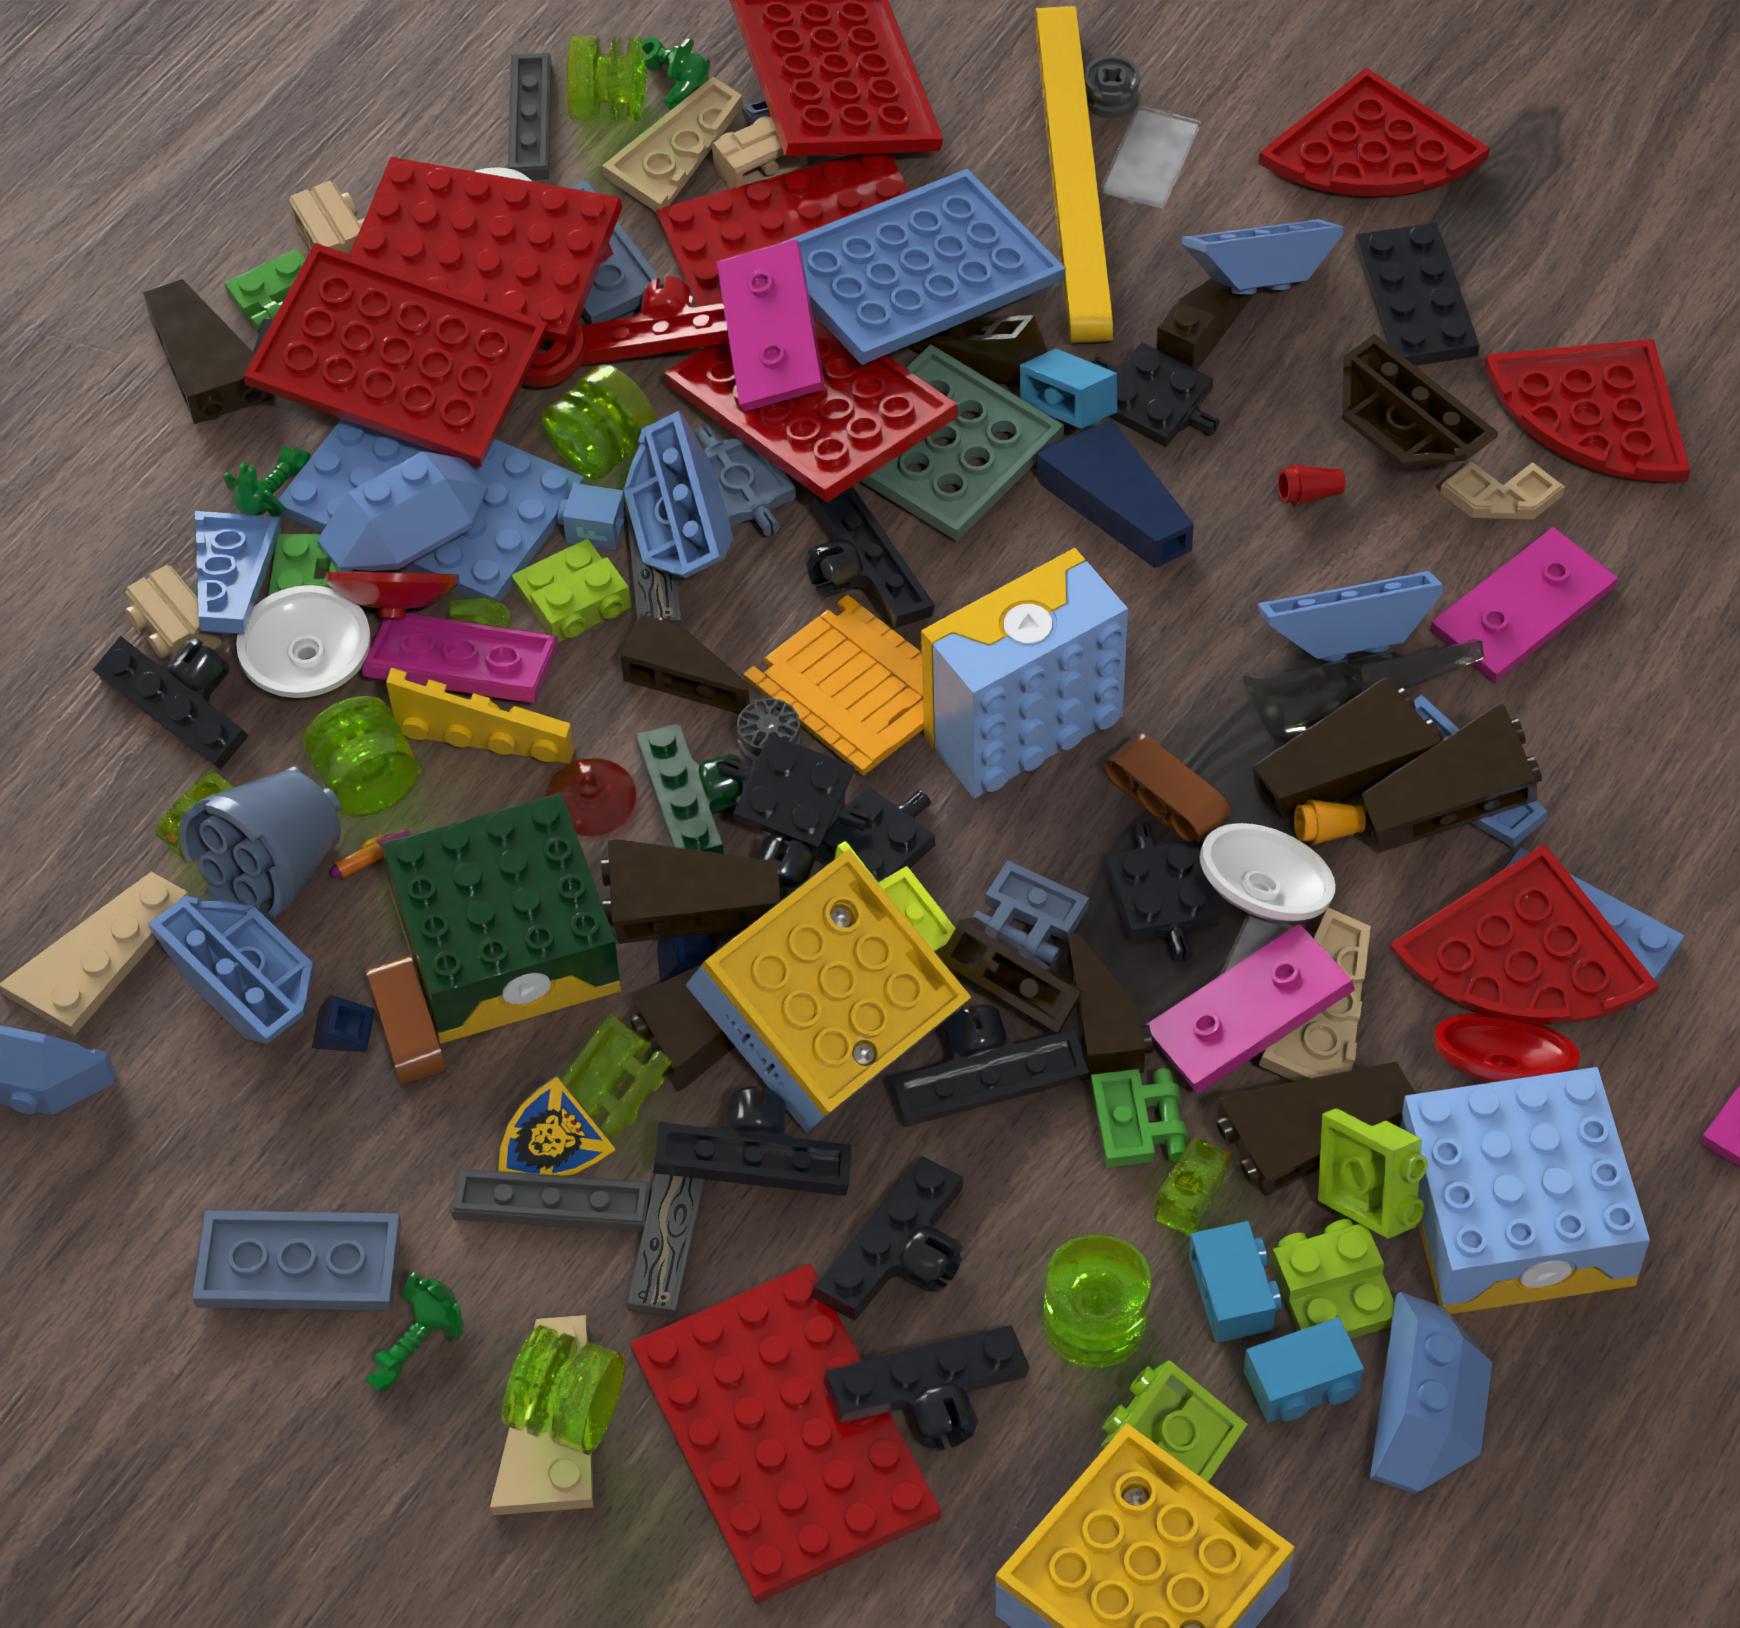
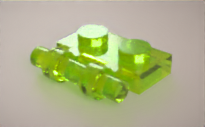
M610 1013L562 1078V1081L594 1120L603 1108L610 1112V1115L600 1128L607 1135L616 1139L624 1126H631L638 1117L639 1113L636 1110L651 1089L657 1091L664 1081L662 1074L672 1060L656 1050L647 1064L642 1062L640 1058L651 1043L620 1017ZM630 1073L636 1079L620 1099L614 1093Z

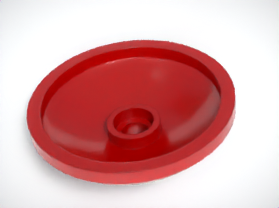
M326 572V582L332 589L353 603L365 607L379 608V617L406 618V609L420 608L433 604L453 591L459 584V574Z
M1484 1013L1464 1014L1450 1017L1439 1023L1434 1035V1046L1446 1063L1477 1084L1577 1070L1580 1053L1576 1045L1566 1036L1541 1024L1515 1021Z

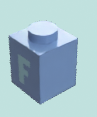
M573 483L568 500L562 499L558 511V524L564 525L566 543L575 545L588 538L594 548L617 551L627 519L624 491Z

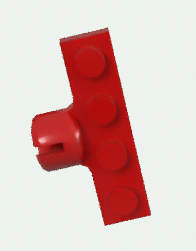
M666 276L664 289H659L660 279L659 277L655 278L646 285L643 291L641 311L636 316L582 326L586 341V355L583 365L608 363L621 359L647 357L660 353L730 344L723 303L692 307L693 296H689L690 288L679 278Z

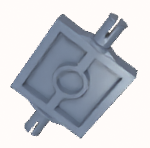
M705 424V430L700 426L695 435L705 447L704 451L714 467L730 527L755 519L763 530L764 535L771 536V531L773 534L777 533L780 529V523L770 511L796 499V488L782 469L741 439L736 438L722 441L713 431L711 425Z

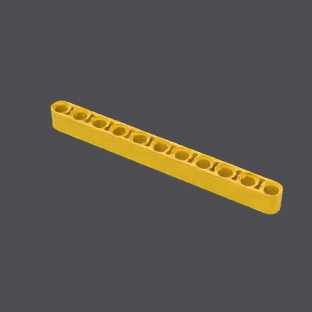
M1076 6L1036 8V38L1061 264L1066 268L1063 287L1070 344L1111 342L1113 340L1112 309Z

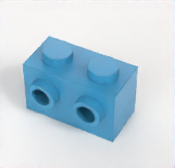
M1053 349L1020 364L1021 399L1047 415L1082 429L1086 426L1095 425L1101 419L1117 412V373L1059 349Z
M1249 1221L1191 1233L1189 1259L1215 1343L1273 1331L1276 1311L1282 1309L1280 1292L1275 1281L1268 1282L1263 1268L1268 1265L1266 1249L1261 1237H1253Z
M1340 1317L1246 1349L1243 1372L1266 1422L1269 1423L1280 1418L1283 1421L1295 1420L1305 1415L1310 1408L1326 1402L1336 1405L1348 1401L1360 1391L1364 1367Z

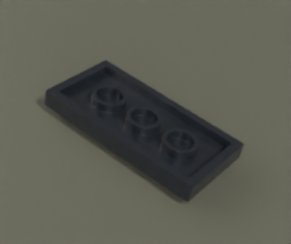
M1437 222L1356 234L1355 248L1388 345L1414 366L1477 357L1480 345Z

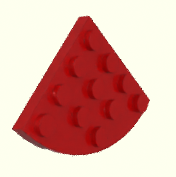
M1366 67L1259 152L1258 164L1281 177L1313 189L1352 196L1380 197L1419 192L1458 179L1487 161L1490 148Z
M1654 339L1486 354L1485 368L1490 383L1501 403L1523 429L1554 452L1580 465L1618 477L1656 482L1688 481L1690 467Z
M1545 843L1390 943V951L1402 965L1424 985L1444 998L1477 1013L1541 1025L1589 1021L1632 1007L1658 993L1659 984Z

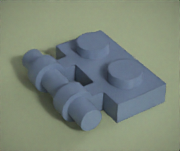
M1007 860L985 894V904L997 909L991 917L976 911L973 917L980 919L1003 933L1038 959L1053 966L1059 958L1061 949L1046 941L1050 935H1053L1068 942V933H1073L1089 909L1090 898ZM1013 918H1016L1033 926V929L1027 934L1009 924Z

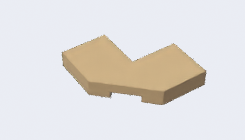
M1470 461L1442 483L1440 494L1471 518L1535 519L1563 496L1565 486L1533 462L1502 485L1478 465Z

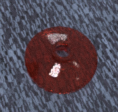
M601 758L581 759L564 766L553 776L546 791V797L562 793L576 834L582 836L601 835L618 828L630 817L636 804V787L630 774L617 763ZM588 787H596L593 790H584Z

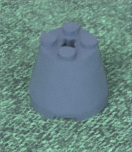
M289 767L283 772L208 796L188 809L183 814L179 825V839L182 852L186 861H195L199 871L210 885L204 892L212 901L254 906L268 920H275L288 910L339 843L341 826L337 812L340 811L341 804L333 791L328 788L321 789L298 768Z

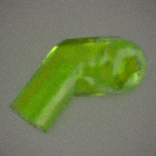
M491 597L448 601L450 620L474 621L478 624L507 628L511 622L509 608Z

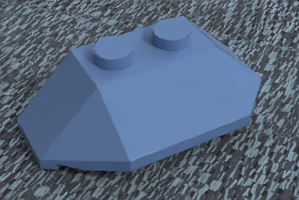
M1316 219L1196 236L1182 237V246L1215 282L1232 287L1231 292L1235 294H1254L1257 292V287L1266 286L1268 289L1284 290L1289 289L1293 282L1307 281L1342 237L1343 226Z
M677 411L641 430L638 440L641 444L632 460L623 491L642 562L646 566L687 578L724 560L734 537L714 467L686 418L680 411Z
M422 451L349 491L320 534L317 542L340 572H353V569L364 571L400 569L472 529L480 512L483 499L488 493V487L465 460L458 457Z
M1425 571L1413 575L1308 595L1258 603V612L1272 628L1316 659L1337 661L1344 659L1347 653L1363 650L1369 653H1378L1388 650L1390 645L1404 643L1443 594V584L1430 571Z
M184 896L148 923L150 930L186 981L245 1039L268 1044L305 1015L314 971L313 962L254 906L223 901H200L196 897Z
M0 1025V1104L10 1106L12 1109L23 1114L40 1112L54 1115L113 1085L117 1075L108 1052L98 1049L89 1050L77 1043L53 1036Z
M1399 1292L1395 1297L1370 1479L1412 1494H1417L1481 1455L1492 1361L1445 1308L1403 1292Z

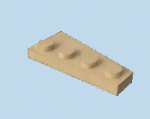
M715 77L710 78L603 164V177L655 212L656 209L662 210L663 207L669 206L710 152L712 143L721 137L742 109V95Z
M151 871L0 983L2 995L75 1036L157 941L148 923L184 896H189L188 892Z
M1329 907L1326 909L1314 940L1352 979L1355 990L1265 1049L1259 1066L1294 1082L1352 1070L1356 1057V1033L1361 1014L1362 983L1365 979L1371 926Z
M586 1315L536 1319L490 1504L492 1515L594 1508L588 1323Z

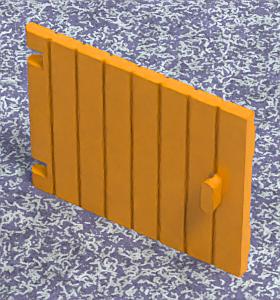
M846 595L837 602V607L842 611L840 615L836 616L830 610H826L764 657L763 660L769 669L762 673L755 666H752L743 673V677L766 698L783 700L793 706L799 715L801 726L818 738L830 750H833L845 762L854 766V769L864 776L924 729L922 653L911 643L905 641L893 629L891 630L884 622L876 618L866 608L860 606L853 598Z

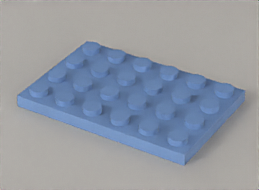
M968 169L787 240L797 239L801 246L812 312L861 365L1063 281L1066 270Z
M341 419L278 498L286 508L280 515L322 533L349 491L422 451L435 454L441 453ZM495 439L482 467L469 463L488 487V493L483 499L473 528L402 568L413 573L459 574V584L455 587L454 591L496 609L513 586L511 575L528 566L557 527L558 511L562 499L568 500L573 483L585 485V479L582 475Z

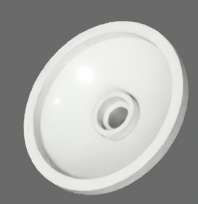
M304 585L278 591L255 605L245 633L237 635L236 646L243 671L258 687L279 696L305 698L327 693L350 680L359 671L362 663L368 656L371 634L366 615L358 604L351 602L332 588Z
M1229 824L1210 832L1201 847L1200 864L1212 887L1228 902L1254 916L1279 922L1307 920L1326 911L1334 897L1335 880L1325 861L1306 844L1284 832L1256 824Z

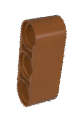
M1135 734L1103 763L1104 770L1114 785L1185 842L1196 840L1197 845H1199L1210 832L1220 827L1231 816V809L1227 801L1216 789L1145 734Z
M411 955L365 968L400 1085L446 1072L441 1049Z

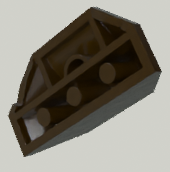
M1373 334L1344 355L1342 420L1401 468L1406 469L1465 461L1497 438L1498 431L1377 335Z

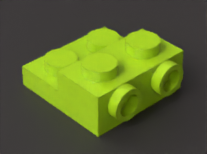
M588 538L511 575L513 586L546 634L558 637V643L567 638H574L584 632V630L606 619H613L623 611L631 608L628 585L608 557L601 558Z
M1337 1108L1323 1113L1318 1201L1387 1239L1416 1227L1425 1211L1424 1202L1418 1199L1419 1181L1425 1175L1428 1166L1427 1158L1421 1155L1422 1139L1388 1121L1370 1126Z
M1342 1219L1327 1226L1324 1230L1325 1234L1307 1239L1304 1233H1293L1281 1239L1278 1247L1273 1249L1271 1269L1297 1331L1340 1317L1350 1339L1391 1327L1395 1301L1383 1276L1384 1262L1369 1228L1362 1224L1353 1225L1351 1220Z
M1168 1360L1154 1370L1147 1366L1137 1376L1129 1389L1136 1395L1127 1409L1119 1405L1107 1418L1102 1429L1109 1435L1101 1446L1105 1449L1124 1425L1128 1423L1195 1474L1209 1482L1248 1424L1178 1366Z

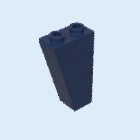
M1113 419L1097 426H1090L1080 434L1060 443L1050 444L1044 450L1038 452L1037 480L1039 483L1152 567L1157 568L1192 551L1193 522Z

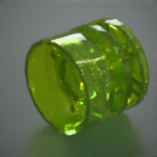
M571 35L567 57V103L570 119L598 120L602 102H608L613 121H620L623 103H626L628 120L640 121L643 102L647 94V61L643 53L641 37L629 36L626 54H623L621 37L613 36L609 54H603L599 36Z
M607 364L596 365L576 382L573 390L566 391L560 395L558 401L548 405L542 414L546 433L559 454L573 468L593 479L604 478L612 471L614 466L623 462L626 453L636 451L641 444L638 442L641 430L657 422L653 408L642 390L626 374Z
M359 696L345 699L331 705L316 716L306 729L302 741L305 753L309 761L313 763L316 774L321 777L324 788L330 789L338 797L341 804L339 812L345 816L364 817L387 810L407 797L418 783L421 774L419 760L408 740L402 736L400 726L394 719L391 709L380 698Z
M1090 1233L1070 1239L1055 1251L1047 1266L1043 1330L1049 1345L1064 1359L1082 1367L1104 1368L1123 1362L1137 1351L1146 1331L1147 1310L1151 1293V1271L1144 1256L1130 1242L1109 1234Z
M539 1325L524 1342L511 1371L503 1400L502 1419L504 1425L520 1431L526 1427L527 1434L541 1437L552 1425L551 1436L553 1443L589 1455L597 1448L604 1437L615 1413L625 1378V1355L591 1342L582 1347L577 1354L576 1337L565 1333L558 1337L556 1330Z

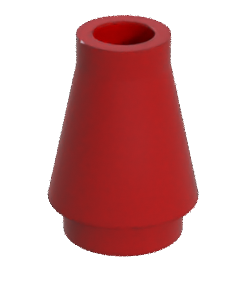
M1292 463L1288 468L1281 469L1278 474L1280 499L1283 503H1291L1294 507L1331 495L1343 494L1345 490V476L1341 468L1329 469Z

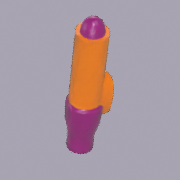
M406 827L399 832L379 835L367 840L362 845V849L335 862V866L330 870V875L333 878L341 877L342 879L384 858L381 843L412 835V833Z

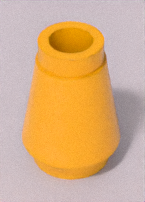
M1307 800L1304 805H1297L1294 812L1296 836L1299 841H1308L1310 845L1320 844L1355 833H1362L1366 826L1365 812L1361 805L1353 806L1350 804Z

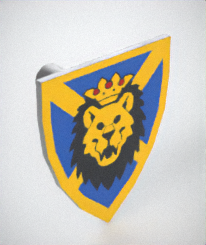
M557 1075L522 1102L509 1121L500 1146L498 1171L568 1176L596 1164L615 1151L617 1147Z

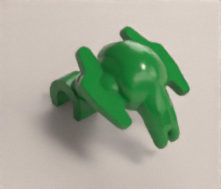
M648 37L640 42V47L647 54L641 58V61L649 70H655L663 64L669 65L668 78L675 79L676 77L677 82L665 97L664 103L669 104V109H673L709 80L710 60L695 51H691L694 45L693 39H686L681 46L675 45L672 50L665 48L658 38Z
M283 446L278 456V465L262 481L257 480L255 467L250 466L248 469V465L245 462H242L239 467L237 480L230 473L226 472L223 476L228 489L233 493L236 507L245 515H261L268 511L270 516L279 517L286 508L273 494L292 474L297 475L310 459V453L297 447L291 449Z
M414 1272L408 1277L402 1297L411 1305L416 1323L409 1327V1331L403 1334V1338L397 1341V1345H394L389 1351L382 1350L375 1355L373 1360L380 1367L374 1373L367 1375L364 1381L378 1392L388 1390L396 1382L402 1372L403 1364L409 1359L408 1356L412 1355L415 1352V1348L422 1344L421 1341L426 1339L428 1332L443 1330L444 1338L449 1342L454 1338L459 1339L462 1336L463 1320L461 1309L453 1291L441 1281L433 1278L420 1281L419 1275Z

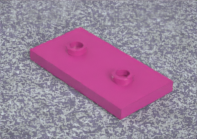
M790 240L717 261L739 405L742 410L746 412L824 390L825 384L803 256L798 240Z
M1552 527L1431 621L1430 631L1493 683H1496L1615 589L1618 577L1556 528Z
M406 613V618H384L369 649L368 656L362 663L363 677L387 680L391 668L407 672L405 680L426 686L428 679L446 684V690L475 693L535 704L559 649L558 637Z
M1298 924L1146 1025L1150 1026L1154 1044L1195 1092L1199 1094L1353 992L1355 988L1352 979L1312 936Z

